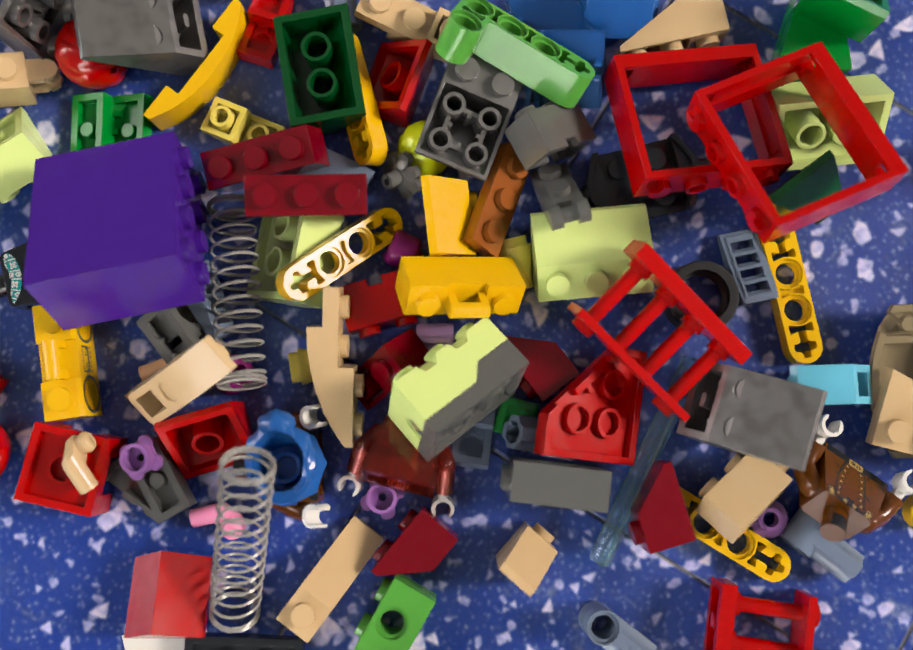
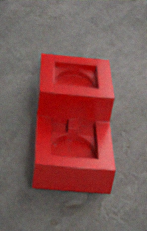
M252 0L247 11L249 23L236 50L238 59L270 69L274 68L279 54L273 17L292 14L295 0Z

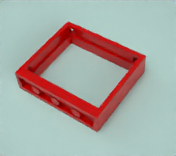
M822 41L695 91L685 113L689 128L698 134L705 146L708 160L718 167L725 179L728 193L731 197L737 199L745 212L749 228L759 235L763 244L889 191L909 171ZM800 79L866 180L780 216L716 112Z
M756 43L613 55L603 79L634 197L648 195L649 198L654 199L674 192L685 191L686 194H697L709 188L721 187L722 190L727 189L724 177L718 167L713 164L651 170L630 88L727 79L762 65ZM768 91L741 102L758 156V160H748L747 163L761 186H768L779 181V177L794 163L772 93Z

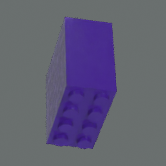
M175 131L35 159L23 286L63 330L205 301V285L210 283V276L203 253H207L209 248L202 223L207 222V212L201 194L206 193V185L200 171L195 172L193 168L190 149L187 145H181Z

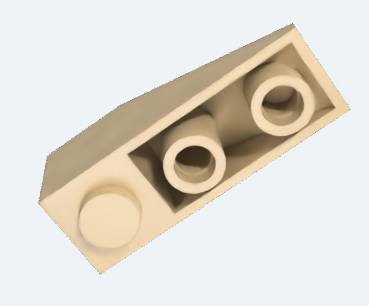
M723 0L674 1L623 43L616 55L719 46L730 30Z

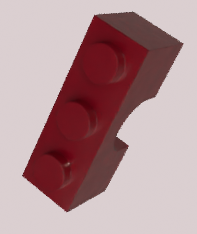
M308 124L200 153L209 191L232 192L244 189L243 175H297L330 166L322 129Z
M366 174L243 175L245 217L368 215Z

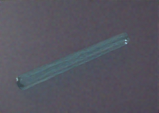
M687 355L683 356L667 390L698 359ZM688 393L678 402L682 408L685 405ZM657 409L637 452L634 466L630 467L590 553V559L596 564L607 568L611 565L628 528V522L632 519L630 508L654 461L659 460L679 418L676 415L672 414L667 418Z

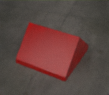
M429 39L381 43L369 77L382 120L404 128L411 124L434 65L433 43Z
M229 401L154 423V430L185 479L219 470V460L222 455L232 448L246 446L247 439L253 435L245 401ZM245 453L235 454V455H232L231 457H233V456H239V455H245ZM234 460L227 462L224 468L233 466Z
M158 551L135 557L124 638H205L213 558L168 551Z

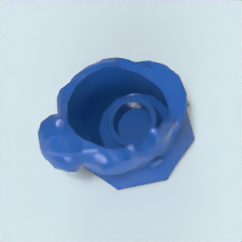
M582 0L585 7L583 17L594 30H605V38L629 39L657 16L660 0Z
M274 409L260 416L257 420L258 430L252 436H249L246 446L262 448L271 453L276 460L272 504L280 506L297 505L299 501L317 493L327 461L315 436L295 427V418L290 413ZM245 453L247 456L262 459L271 466L269 460L264 456L255 453ZM244 459L245 468L256 470L264 475L269 473L267 467L261 462ZM252 472L246 473L247 479H256L261 477L260 475L254 474ZM267 482L259 484L264 489L268 487ZM256 487L258 493L262 491ZM265 494L260 495L262 499H267Z

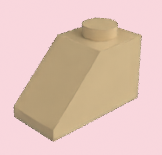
M524 521L495 555L498 569L529 597L536 591L558 553L551 544L555 537L538 522L532 527Z

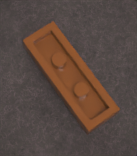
M509 142L499 145L462 238L463 242L483 257L499 256L530 171H525Z

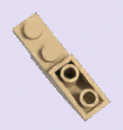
M415 0L359 1L354 13L355 17L387 32L385 37L392 41L429 39L433 43L434 59L448 63L436 52L435 46L451 13L450 11L442 7L435 11Z
M327 286L323 287L322 325L306 327L309 367L315 392L326 419L344 448H352L357 440V436H363L364 414L357 413V397L363 398L365 380L364 374H358V364H343V358L349 357L350 350L349 334H343V319H349L350 295H344V287Z
M208 334L173 358L163 368L136 385L124 396L150 424L154 425V423L161 422L229 374L237 365L230 358L227 349Z

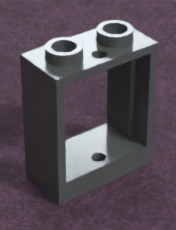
M510 456L509 465L502 464L500 487L502 491H506V496L510 502L608 513L612 472L597 466Z

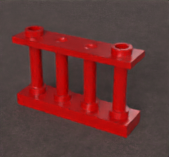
M633 239L623 250L631 259L628 263L630 268L587 312L572 302L567 307L576 316L571 323L588 339L594 334L655 396L651 403L667 418L674 414L686 422L691 416L678 402L719 360L724 362L727 358L742 365L753 353L647 242ZM649 278L658 287L654 291L656 296L613 339L598 323L641 279L646 281ZM676 306L684 314L680 319L682 323L639 365L625 350L667 307L673 308ZM702 333L710 341L706 345L708 350L665 391L652 376L693 334L699 335Z
M711 576L703 650H813L815 627L819 625L821 618L820 606L817 603L818 598L800 589H795L794 603L742 596L740 591H738V585L727 578ZM740 612L792 619L789 643L737 635L734 631L735 615H739Z

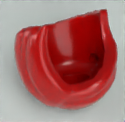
M74 19L66 22L58 32L54 58L61 72L69 80L79 86L91 89H107L123 81L128 67L80 59Z

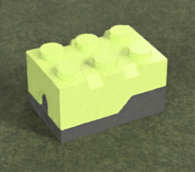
M483 318L476 324L472 322L465 324L455 334L456 342L452 345L447 344L444 346L442 343L436 345L424 357L427 363L420 368L407 366L393 379L388 417L427 462L515 394L529 364V361L489 318Z

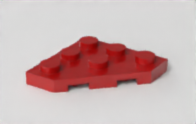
M607 348L539 412L534 453L634 466L644 385ZM629 348L625 350L639 365L647 359V352Z

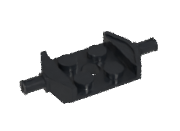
M676 133L670 134L667 139L645 144L652 171L712 164L707 157L702 159L696 158L695 154ZM622 150L598 155V152L592 153L586 172L585 186L579 189L582 196L587 198L590 208L645 203L648 219L691 209L696 205L698 193L686 194L683 191L670 193L664 197L654 199L649 198L648 195L634 197Z

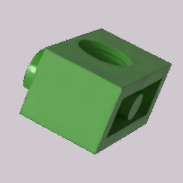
M404 574L395 575L392 581L385 577L374 596V599L379 601V604L373 615L365 612L354 631V634L360 637L354 649L409 650L435 605L437 594ZM390 610L397 611L402 615L404 622L398 627H391L385 623L383 614Z

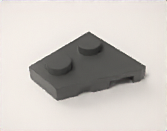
M158 436L153 438V446L157 454L163 457L161 469L156 471L150 470L145 473L143 479L133 480L122 469L120 461L117 459L110 464L106 481H109L123 491L121 495L133 505L140 506L147 516L160 524L196 504L197 501L181 471ZM139 454L140 461L144 459L142 454Z

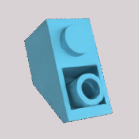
M870 365L789 366L790 375L787 381L828 392L824 405L873 404Z

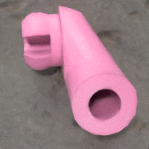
M218 503L190 509L189 519L192 527L196 528L215 524V518L218 515L216 513V505ZM220 506V511L226 509L225 507ZM228 510L223 513V516L227 519L244 518L242 514L236 511ZM226 523L222 526L225 531L234 529L245 530L246 525ZM224 536L228 540L238 539V537Z

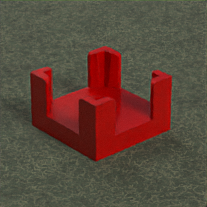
M35 421L14 499L86 517L109 512L113 494H102L111 458L119 457V450L123 445L127 444L128 438L114 434L91 433L97 445L92 452L87 453L86 465L99 484L89 492L80 495L63 470L62 459L66 441L72 435L78 436L84 431L73 429V425L63 422Z

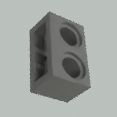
M187 305L145 313L136 321L166 364L206 336ZM226 346L225 348L227 349L230 355L232 351L229 349L228 346Z

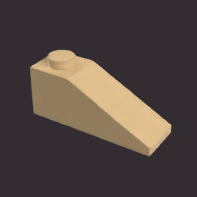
M354 515L276 619L308 643L385 538Z

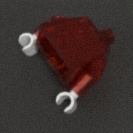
M388 415L384 418L383 423L372 425L363 433V436L356 439L346 467L349 472L340 478L337 483L339 491L344 489L347 479L352 480L356 487L352 495L354 497L363 489L364 482L433 498L431 501L433 516L436 515V506L441 502L449 505L448 517L454 514V504L450 495L454 492L456 463L450 446L427 462Z

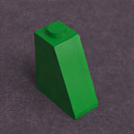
M790 0L771 61L822 41L843 74L848 73L852 69L848 38L792 11L797 0Z

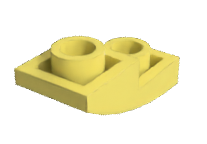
M215 96L200 130L231 145L286 130V128L253 115L245 107Z

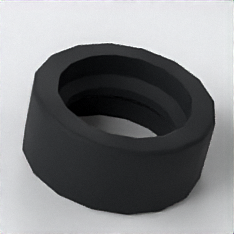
M693 261L675 271L683 281L693 276H704L712 280L717 285L721 294V304L715 314L725 325L735 315L739 304L738 286L733 276L723 266L711 261ZM676 306L673 308L667 307L664 310L667 320L677 328L682 323L680 319L684 314Z

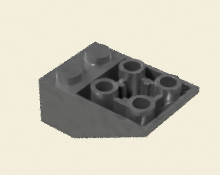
M3 0L0 5V40L15 52L23 51L25 56L30 59L41 58L44 60L45 58H50L57 65V61L54 58V50L58 32L66 22L73 19L70 0Z
M70 0L81 60L187 76L198 68L209 55L198 0Z
M475 54L462 65L448 62L414 152L477 179L486 181L523 83Z
M716 363L688 392L683 409L691 417L686 422L680 419L676 433L707 445L805 472L828 392L743 368Z

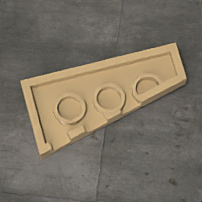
M886 367L865 442L913 455V379L895 369Z

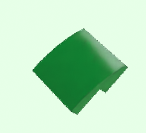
M105 92L73 95L70 152L152 136V123L143 114L153 103V97L146 93L111 96Z

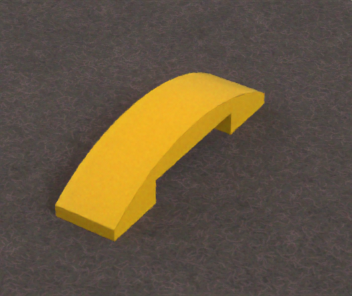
M233 0L212 26L220 41L181 91L176 93L166 85L143 114L161 131L185 121L202 109L220 91L234 71L239 61L236 50L249 23L248 15L239 0Z

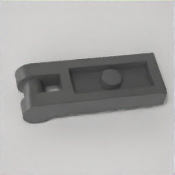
M565 162L560 164L548 163L537 170L529 172L532 188L552 231L565 227V223L576 220L579 224L592 221L588 200L582 196Z

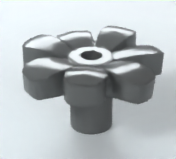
M394 151L387 155L388 163L383 166L385 175L381 178L382 185L392 192L399 190L403 198H409L419 192L422 186L421 180L417 177L421 176V172L417 164L411 166L414 159L413 155L407 151L400 154Z

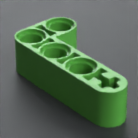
M460 0L452 9L435 46L436 52L440 57L457 65L465 64L475 54L565 108H574L578 104L595 76L594 68L586 60L487 0Z

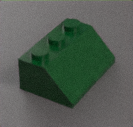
M338 4L273 17L290 127L308 124L322 129L323 136L338 133L364 117L366 109L348 4Z

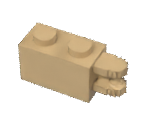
M23 51L0 53V108L37 105L36 93H47L51 90L54 92L62 88L64 80L59 74L60 69L55 61H52L50 58H45L44 60L41 58L26 59Z
M738 453L724 467L723 470L727 474L720 481L713 477L700 490L698 494L703 499L695 511L733 544L791 483L793 479L786 474L790 467L776 465L772 462L747 455L743 457Z

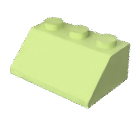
M875 74L846 77L883 133H885L895 93ZM801 81L791 82L771 90L794 162L786 171L803 169L828 150L835 155L837 166L855 164Z
M22 107L0 119V202L2 204L15 198L20 192V188L30 182L33 183L35 159L52 156L48 146Z
M645 203L590 208L592 221L579 224L576 220L565 223L564 228L554 231L551 230L544 212L530 213L532 277L538 302L601 297L630 268L628 263L631 259L623 250L633 239L647 242L653 248ZM649 278L646 281L641 279L627 294L654 292V283Z
M345 216L262 217L257 239L259 243L255 249V252L260 257L253 261L252 264L257 266L260 272L250 276V279L259 281L261 286L254 290H248L246 294L259 295L263 298V301L302 308L323 309V289L305 300H287L277 291L276 277L283 267L338 233ZM323 252L319 258V266L324 273L328 274L333 270L334 259L330 253ZM309 272L302 276H293L294 281L290 284V288L292 290L299 289L298 284L301 281L313 276ZM248 283V287L258 285L254 283Z

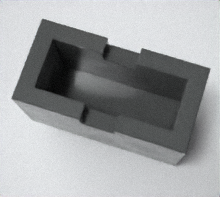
M553 101L539 108L529 105L521 109L514 115L516 121L504 131L525 171L546 165L549 162L548 156H552L554 162L573 157L597 138L579 104L574 108H565Z

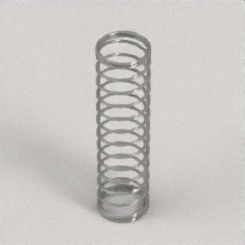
M221 194L210 199L206 205L207 211L211 215L207 224L212 229L208 238L213 243L209 248V253L214 257L210 261L209 266L215 271L211 275L210 280L216 286L212 290L211 295L214 299L218 300L211 308L218 314L213 319L212 324L217 329H220L214 334L213 339L224 347L250 348L262 346L265 341L258 338L238 339L229 342H223L217 338L220 333L225 331L230 333H254L264 328L261 324L256 323L237 324L225 328L216 323L222 317L251 319L260 317L263 314L259 309L249 308L236 309L225 313L216 310V305L221 302L234 305H249L258 303L263 299L256 294H237L222 299L215 295V291L219 288L233 291H248L261 286L259 281L253 279L232 280L222 284H218L214 280L217 274L232 277H248L260 272V269L253 265H234L220 270L213 266L217 259L229 263H248L256 261L260 257L256 252L241 250L253 248L259 243L257 239L245 236L257 231L256 225L247 222L256 217L228 219L245 217V208H230L220 211L211 207L213 204L223 201L245 202L244 195ZM213 218L232 222L218 227H213L211 224ZM241 225L254 228V230L241 233L219 230L225 227ZM216 231L217 233L234 237L214 241L212 235ZM232 240H251L255 242L246 246L221 244ZM217 245L222 248L239 251L226 252L217 256L213 253V248ZM235 254H251L256 256L245 260L222 258ZM241 268L257 270L251 273L237 274L224 272ZM237 283H254V284H258V285L251 286V287H229V286H227V285L237 284ZM235 298H258L252 301H229ZM244 312L258 313L254 315H231ZM244 327H258V328H256V329H249V330H238V329H236V328H244ZM246 342H259V343H252V344H238V343H246ZM249 353L231 356L230 358L232 360L243 358V362H256L264 360L266 356L259 353ZM256 368L230 372L217 382L216 387L225 391H245L261 388L268 383L266 381L267 377L264 375L267 371ZM235 381H254L244 383L242 388H231L230 384H227Z
M254 446L232 448L224 453L219 460V474L221 477L218 479L220 490L217 492L218 504L216 505V513L218 515L215 518V552L213 553L214 563L212 565L213 575L211 577L209 619L214 627L227 633H241L249 630L257 623L261 613L276 460L271 453ZM239 453H255L267 458L271 466L262 459L253 456H231ZM241 458L252 459L265 465L269 473L264 475L261 472L247 468L226 471L224 466L231 460ZM239 471L252 472L261 477L241 479L232 476L230 473ZM223 479L229 482L228 484L222 486ZM267 482L268 487L265 489L259 485ZM231 485L255 486L262 491L254 495L244 493L231 494L225 488ZM221 493L228 495L221 499ZM265 494L267 499L263 501L257 496ZM229 498H252L261 504L253 508L239 505L230 507L224 501ZM220 506H223L226 509L220 511ZM264 506L266 510L264 513L257 510ZM228 510L236 512L254 511L260 517L253 520L238 517L227 519L223 516V513ZM263 519L265 523L261 526L257 521ZM226 523L236 525L253 523L259 529L254 532L240 529L225 531L222 526ZM262 531L263 536L259 537L257 533ZM234 532H240V533H247V534H233V533H234ZM225 535L238 538L254 536L258 541L253 544L244 541L224 543L221 538ZM260 543H261V545H262V548H261V549H259V548L256 547V546L259 545ZM231 544H244V545H247V546L236 547V546H230V545H231ZM223 547L235 550L253 548L257 553L252 556L238 552L223 555L220 549ZM241 555L247 558L234 559L228 558V556ZM259 555L261 557L260 561L256 559ZM222 559L233 562H242L252 559L257 564H255L253 567L244 564H228L220 566L218 562ZM235 566L246 568V570L234 571L226 568ZM222 570L227 573L240 574L252 571L255 576L249 578L243 575H227L220 578L218 572ZM234 577L242 578L246 581L234 583L224 579ZM219 582H222L223 584H228L230 586L222 587L219 589L217 587V584ZM250 582L254 585L251 590L242 586H236L245 585ZM230 588H238L245 590L246 592L229 591L225 593L223 592V590ZM229 597H242L249 600L240 605H228L220 602ZM251 603L254 605L249 612L239 616L223 615L215 609L216 604L227 608H241ZM256 610L254 617L248 623L237 627L224 626L216 621L213 616L214 613L225 619H241Z

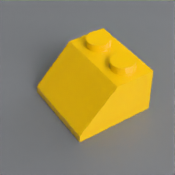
M433 175L420 176L430 256L476 257V251L462 241L477 201L476 191L469 192L467 180Z

